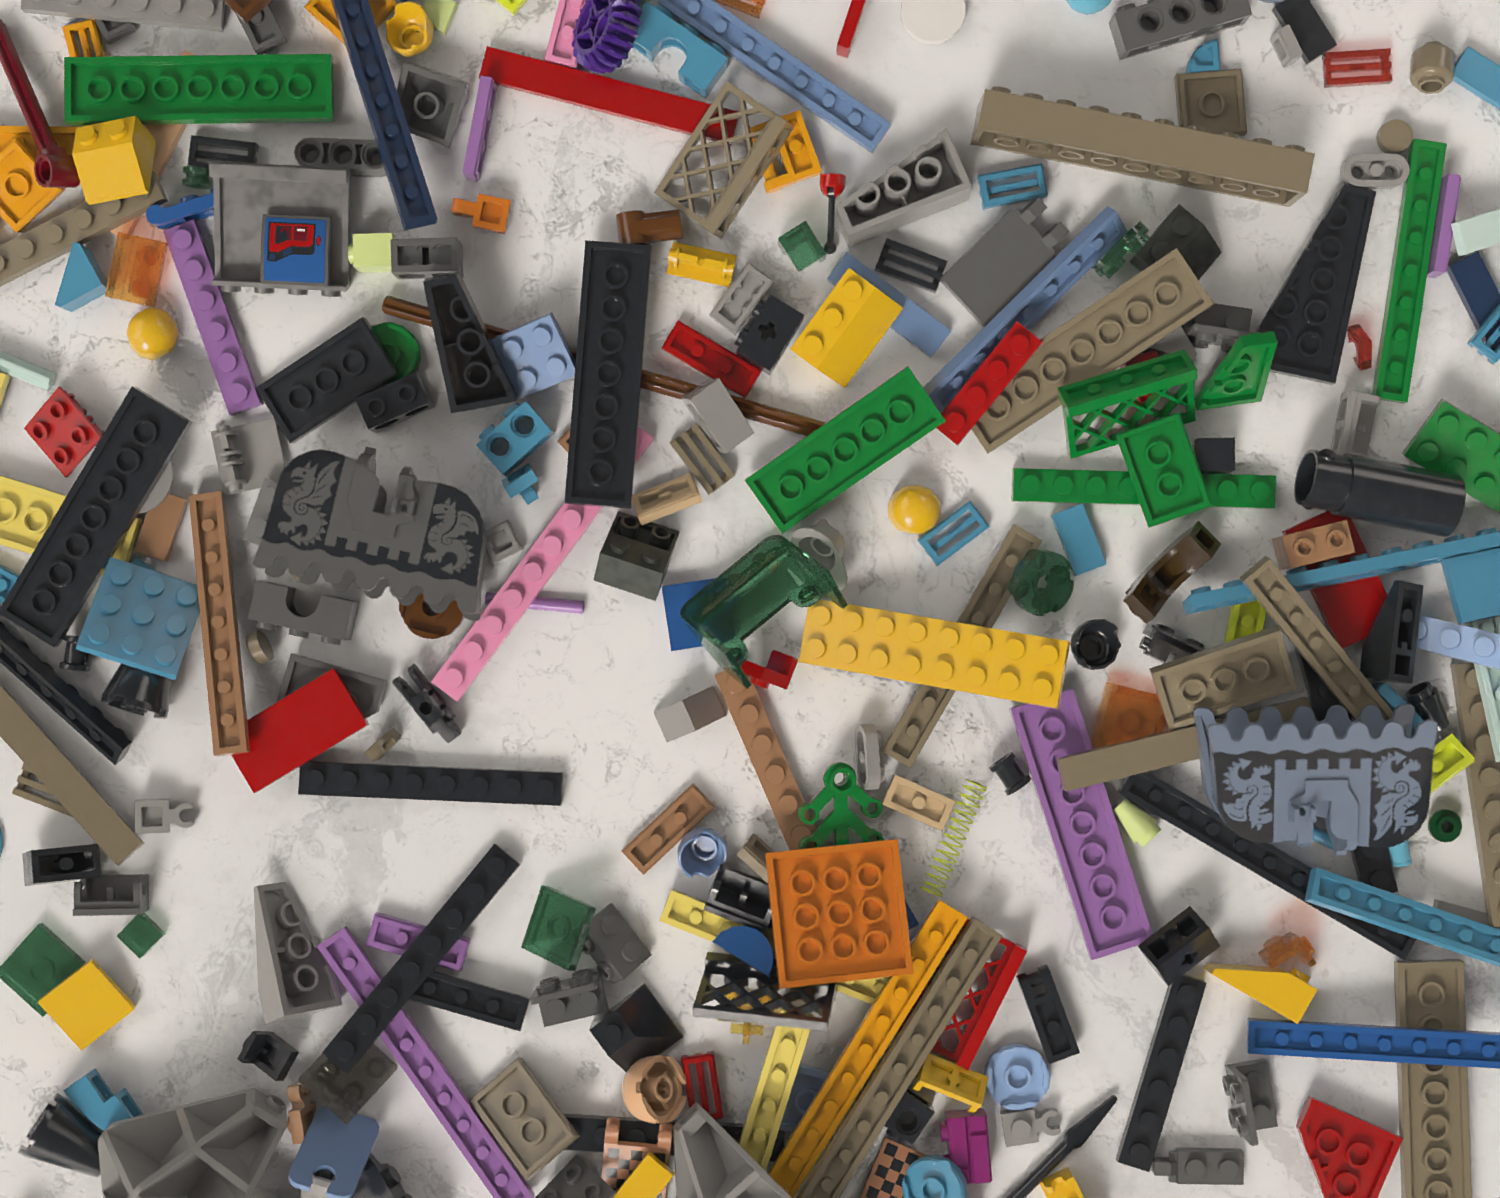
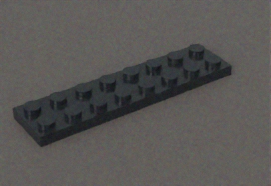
M585 240L565 504L632 508L651 245Z
M134 386L130 388L1 605L0 614L52 647H58L61 644L64 636L104 572L109 558L113 557L193 423L192 421Z

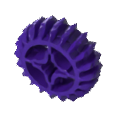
M585 0V5L580 9V15L575 20L577 22L576 28L572 32L575 36L572 41V47H574L573 56L576 57L577 63L588 70L602 74L606 72L612 73L615 68H619L622 65V60L628 58V52L631 48H634L635 38L639 36L637 31L638 27L642 24V21L639 20L642 15V9L640 8L641 0Z

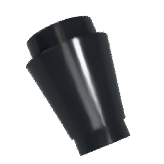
M1422 682L1406 692L1407 704L1414 706L1415 712L1424 721L1433 720L1438 723L1437 732L1445 729L1450 724L1437 687L1432 686L1430 682Z

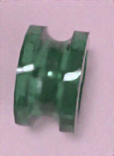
M184 166L182 168V172L186 175L185 179H182L181 184L183 186L197 189L212 188V182L209 181V168L199 166Z

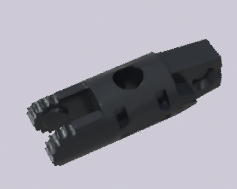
M415 664L411 665L407 669L408 673L421 691L416 694L405 679L400 676L392 681L393 685L409 705L413 707V710L425 722V725L433 734L438 732L447 743L452 742L462 733L453 720L456 715ZM427 702L431 704L432 709L427 706Z

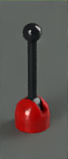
M820 174V190L824 196L829 198L827 242L824 245V251L827 254H833L837 249L834 243L835 198L840 196L845 189L846 175Z

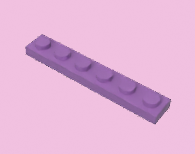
M191 220L163 230L229 415L234 416L262 406V400L256 389L257 386L221 287L211 285V280L215 278V270L198 223L195 220Z

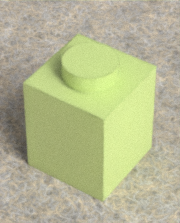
M393 233L353 234V244L348 245L349 263L353 264V267L360 273L391 272L390 239H397Z

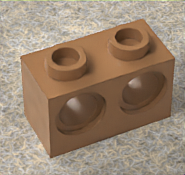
M1347 520L1271 538L1279 570L1291 569L1355 553Z

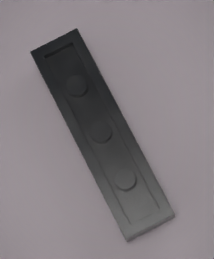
M433 971L410 999L411 1001L517 1031L522 1029L530 1002L528 997Z

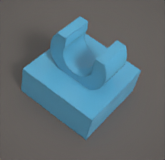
M529 463L502 480L503 487L510 498L520 493L528 505L539 498L532 486L539 480Z

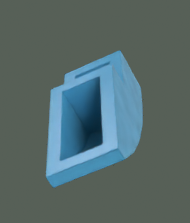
M96 1068L63 1090L73 1104L103 1131L111 1122L143 1115L126 1088H123L114 1095Z

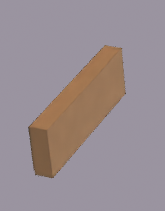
M693 783L627 844L621 852L644 875L686 833L690 832L715 809V806Z

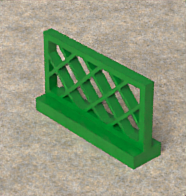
M1186 350L1176 351L1057 387L1058 398L1063 409L1067 451L1070 458L1118 445L1115 435L1141 426L1138 423L1147 413L1155 416L1150 421L1152 422L1169 416L1178 404L1185 406L1186 412L1180 414L1183 424L1196 421L1194 380L1197 379V368ZM1183 384L1175 394L1168 391L1170 387ZM1152 393L1144 403L1136 400L1137 397ZM1162 396L1170 399L1161 410L1153 408ZM1120 403L1112 413L1104 410L1107 406ZM1130 406L1137 408L1138 410L1129 420L1121 417ZM1089 412L1081 422L1073 419L1074 416ZM1098 415L1106 418L1098 429L1090 427ZM1115 423L1123 426L1118 433L1107 434ZM1084 432L1092 435L1087 442L1076 445L1075 442Z

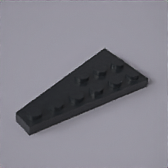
M1349 185L1340 187L1255 332L1265 333L1274 331L1277 339L1270 372L1329 385L1336 383L1376 191Z

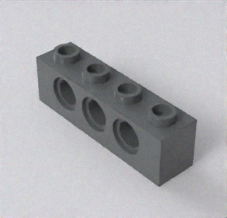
M1148 0L1147 4L1137 7L1135 3L1119 7L1109 21V26L1119 60L1243 25L1250 18L1252 12L1248 0ZM1203 2H1213L1216 5L1217 12L1208 11L1204 7ZM1179 10L1183 12L1186 21L1176 20L1172 15V11ZM1140 20H1150L1154 24L1155 29H1144Z

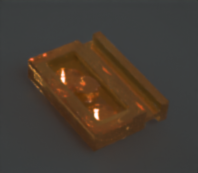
M118 232L105 297L154 308L158 297L168 244Z

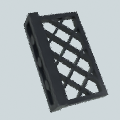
M707 952L705 970L692 1008V1016L827 1031L833 1002L836 1000L837 982L779 989L776 959H774V967L769 978L731 954ZM732 992L739 995L731 1000L725 997V995ZM766 995L772 999L766 1003H761L758 1000ZM799 999L805 1002V1004L798 1007L792 1004V1002ZM713 1000L719 1003L716 1006L703 1005ZM747 1003L753 1007L749 1010L738 1008ZM780 1007L787 1011L782 1014L772 1012ZM815 1011L822 1018L808 1017L805 1014Z

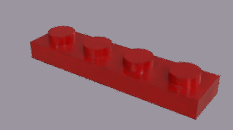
M1016 321L943 410L941 415L944 417L945 422L938 426L937 429L958 446L1043 342Z

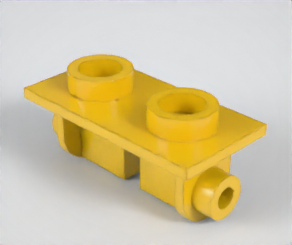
M673 242L672 249L670 248L668 255L669 263L666 274L730 287L737 255Z

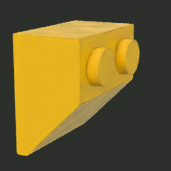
M137 116L76 128L72 156L85 199L89 205L149 193L156 139Z

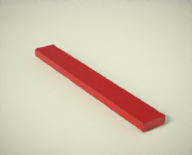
M489 46L486 47L479 74V79L481 76L492 77L495 84L687 135H692L711 105ZM724 108L725 115L739 112ZM739 118L726 121L729 138L734 137ZM720 122L707 127L705 131L706 140H723Z

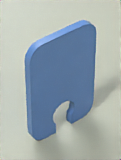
M333 1106L319 1108L312 1119L290 1168L289 1182L291 1185L309 1192L313 1184L312 1175L316 1171L324 1169L331 1171L336 1178L334 1182L329 1184L325 1197H352L379 1133L378 1122L371 1117Z

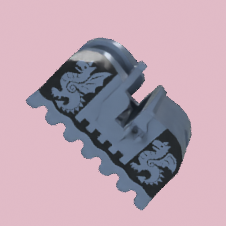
M1369 704L1361 709L1359 718L1354 721L1349 719L1347 710L1340 705L1331 706L1327 711L1326 718L1322 721L1315 719L1314 711L1310 707L1299 706L1294 710L1292 719L1287 722L1282 720L1280 711L1272 706L1263 708L1256 722H1250L1247 713L1237 706L1227 712L1225 720L1221 723L1215 721L1213 713L1208 708L1196 707L1193 709L1199 747L1202 788L1209 803L1220 815L1224 823L1237 835L1246 840L1256 843L1294 841L1299 848H1306L1313 843V822H1316V816L1325 818L1326 829L1333 844L1335 855H1346L1347 851H1353L1357 846L1374 848L1393 847L1411 838L1421 828L1427 818L1430 806L1433 754L1438 723L1433 720L1421 721L1416 727L1415 734L1411 736L1415 707L1411 704L1398 705L1394 710L1392 718L1389 720L1382 718L1381 710L1376 705Z

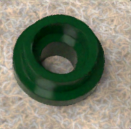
M1437 810L1428 820V831L1438 841L1451 842L1461 833V819L1451 810ZM1445 820H1448L1450 822V829L1444 832L1441 825Z

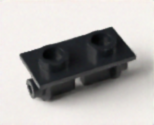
M1152 624L1143 630V634L1148 635L1149 638L1144 636L1139 644V648L1143 649V654L1162 663L1167 661L1170 653L1175 655L1173 660L1205 650L1202 643L1190 638L1184 640L1174 635L1175 631L1162 624H1156V626Z

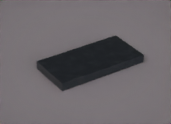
M362 317L256 387L289 443L294 444L355 404L356 398L378 389L399 375L400 372L368 320Z

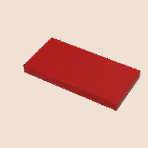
M1328 510L1282 531L1283 535L1347 520L1355 553L1303 565L1307 571L1318 569V565L1323 562L1338 560V563L1342 564L1350 562L1349 559L1351 557L1368 553L1352 519L1332 515ZM1379 576L1310 589L1330 634L1342 649L1367 637L1387 597V592Z
M333 668L248 719L250 752L232 754L231 756L253 793H257L370 724L336 668Z

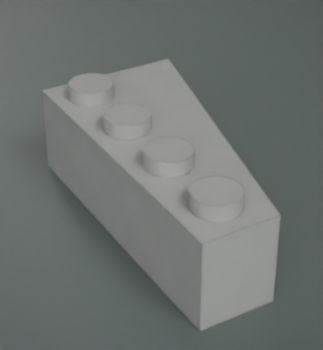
M947 128L937 134V137L928 144H923L914 150L912 155L898 165L896 163L887 169L886 173L873 182L870 181L836 205V220L848 248L969 201L972 185Z

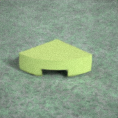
M423 0L424 9L431 18L434 28L446 36L457 9V3L452 0Z

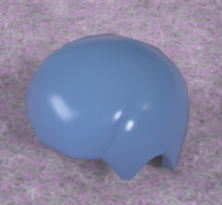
M704 827L696 828L686 833L677 850L679 867L690 878L694 875L710 877L719 869L720 864L724 865L728 857L726 840L716 830Z

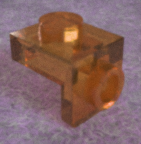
M1291 931L1282 937L1277 935L1270 938L1263 944L1264 949L1257 952L1264 964L1272 969L1296 954L1309 967L1317 964L1312 957L1315 950L1305 936L1300 938Z

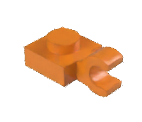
M478 193L476 203L453 198L451 211L455 216L473 218V228L505 235L511 200Z

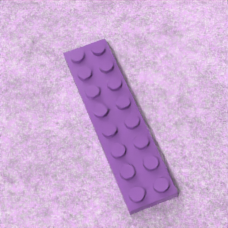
M1074 689L1062 691L1059 709L1029 703L1009 708L1089 958L1094 960L1138 946L1153 933L1104 782L1067 792L1062 788L1056 758L1093 749Z

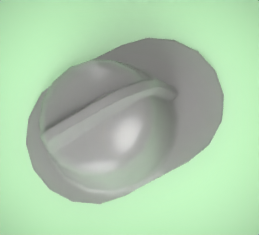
M825 519L819 520L810 527L796 529L791 536V543L809 581L817 589L825 593L836 594L842 592L847 586L848 580L846 567L842 560L845 552L843 536L838 530L830 526Z

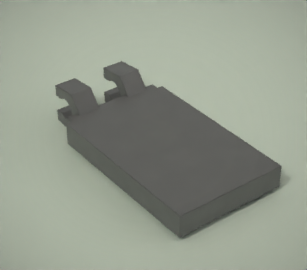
M1040 198L1032 200L1021 212L1018 209L1014 212L1012 210L1007 211L939 278L940 282L982 327H985L1055 258L1053 255L1056 251L1053 247L1070 232L1061 222L1054 224L1044 235H1041L1031 223L1048 208Z

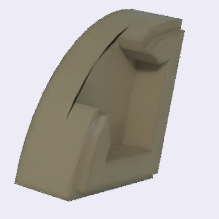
M392 728L379 738L365 754L372 761L381 759L401 739L402 735L395 728Z

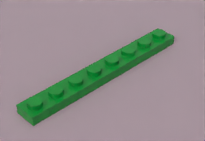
M1414 138L1409 147L1407 162L1410 172L1403 186L1372 395L1381 397L1383 401L1404 404L1408 402L1447 143Z
M1012 469L1011 502L1140 505L1128 471ZM1201 473L1213 505L1212 507L1275 508V475Z

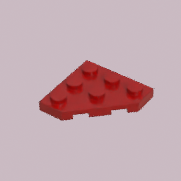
M1308 1096L1296 1123V1128L1323 1197L1378 1198L1403 1138L1382 1127Z

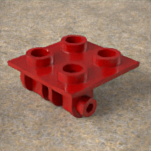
M60 386L24 429L64 477L67 478L94 446H97L105 431H101L96 423L92 424L94 418L91 415L85 416L87 410L82 408L74 399L73 393L68 394Z

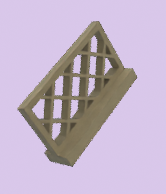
M726 81L654 193L696 221L703 228L722 239L794 127L779 115L773 113ZM731 92L739 97L741 111L725 115L723 103ZM746 103L754 108L747 110ZM762 113L770 118L763 130L751 133L749 115ZM743 117L745 134L729 138L726 121ZM720 122L723 140L707 143L705 137L707 127ZM753 138H757L756 141H755L754 144H753V143H752V139H753ZM700 140V141H701V145H697V146H696V144H697L698 141ZM746 140L748 153L744 159L732 161L730 144ZM724 145L727 162L710 166L708 149ZM702 150L705 167L689 171L687 158L692 152ZM739 166L734 173V167ZM728 168L729 182L725 187L714 189L712 172ZM706 173L709 190L692 194L690 177ZM684 178L686 196L673 198L666 193L673 180ZM716 194H720V196H719L718 199L716 200V196H715V195H716ZM710 196L712 208L705 219L696 214L693 199ZM688 201L689 208L680 202Z

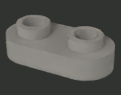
M1355 154L1342 164L1340 176L1343 183L1349 186L1363 189H1393L1406 181L1410 168L1407 160L1399 154ZM1353 168H1357L1360 170V178H1356L1353 176ZM1385 168H1390L1393 171V178L1385 175Z
M873 724L857 725L855 729L857 776L862 790L878 789L880 783L885 778L884 766L880 762L879 749L882 747V735Z

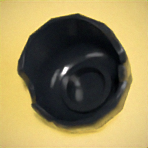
M1105 619L1088 620L1079 625L1073 632L1070 641L1071 652L1076 662L1089 670L1105 669L1112 664L1121 647L1116 633L1118 629L1116 625Z

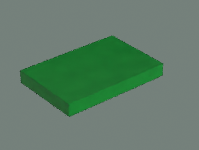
M1179 412L1115 435L1148 528L1213 506Z

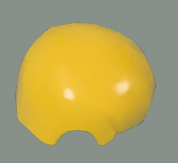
M407 1L395 5V14L391 19L385 21L387 43L395 53L405 57H412L424 52L433 41L434 24L426 10L415 2Z
M155 307L136 313L128 323L126 332L132 350L139 357L149 360H157L159 357L172 352L179 337L176 321L168 312L160 308L156 309Z
M920 485L903 486L892 494L887 504L888 518L894 527L899 531L909 534H923L935 527L941 516V503L938 496L931 489Z

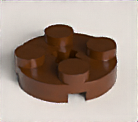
M423 594L418 595L415 603L410 606H404L399 603V612L404 623L412 633L422 638L439 639L451 635L464 620L462 611L457 606V601L451 602L445 612H435L434 616L429 615V609L424 607L426 601L423 598Z

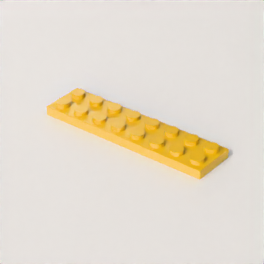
M809 598L798 662L1059 709L1070 641Z

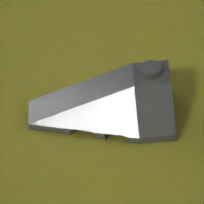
M280 882L255 886L254 907L258 992L265 1025L296 1019L341 1006L342 1000L336 973L329 963L326 964L317 948L320 943L316 936L312 937L303 921L305 916L288 884Z

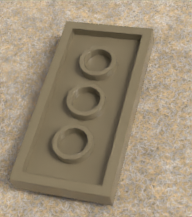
M1278 626L1149 668L1165 722L1170 731L1195 723L1193 709L1196 707L1208 708L1214 716L1228 712L1233 707H1243L1297 689L1283 635Z

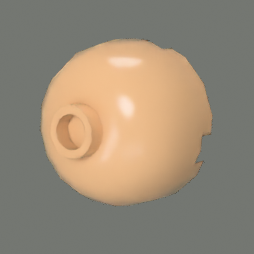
M661 1055L645 1057L635 1062L627 1070L623 1078L622 1094L627 1110L637 1119L654 1124L670 1122L678 1117L686 1103V1096H682V1085L686 1084V1077L681 1066L674 1058Z

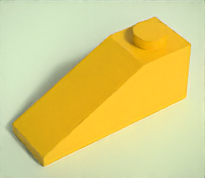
M1207 963L1204 967L1205 970L1297 1024L1318 990L1308 984L1311 979L1309 976L1295 968H1292L1289 973L1280 967Z

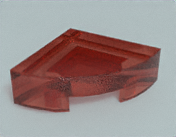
M1359 324L1348 326V342H1354L1356 347V357H1353L1355 364L1360 371L1372 368V340Z

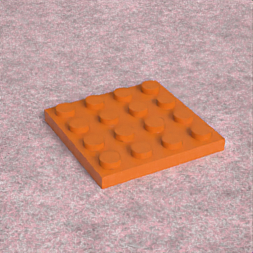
M898 839L765 853L779 989L914 974Z

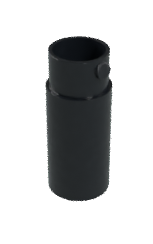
M1326 448L1321 451L1310 449L1304 454L1296 473L1294 496L1296 503L1302 505L1306 510L1318 508L1328 510L1332 515L1448 537L1454 532L1462 517L1466 500V487L1464 480L1458 475L1350 453L1338 455Z

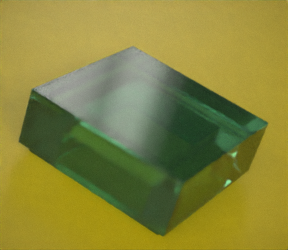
M144 912L136 915L117 937L141 959L166 933Z

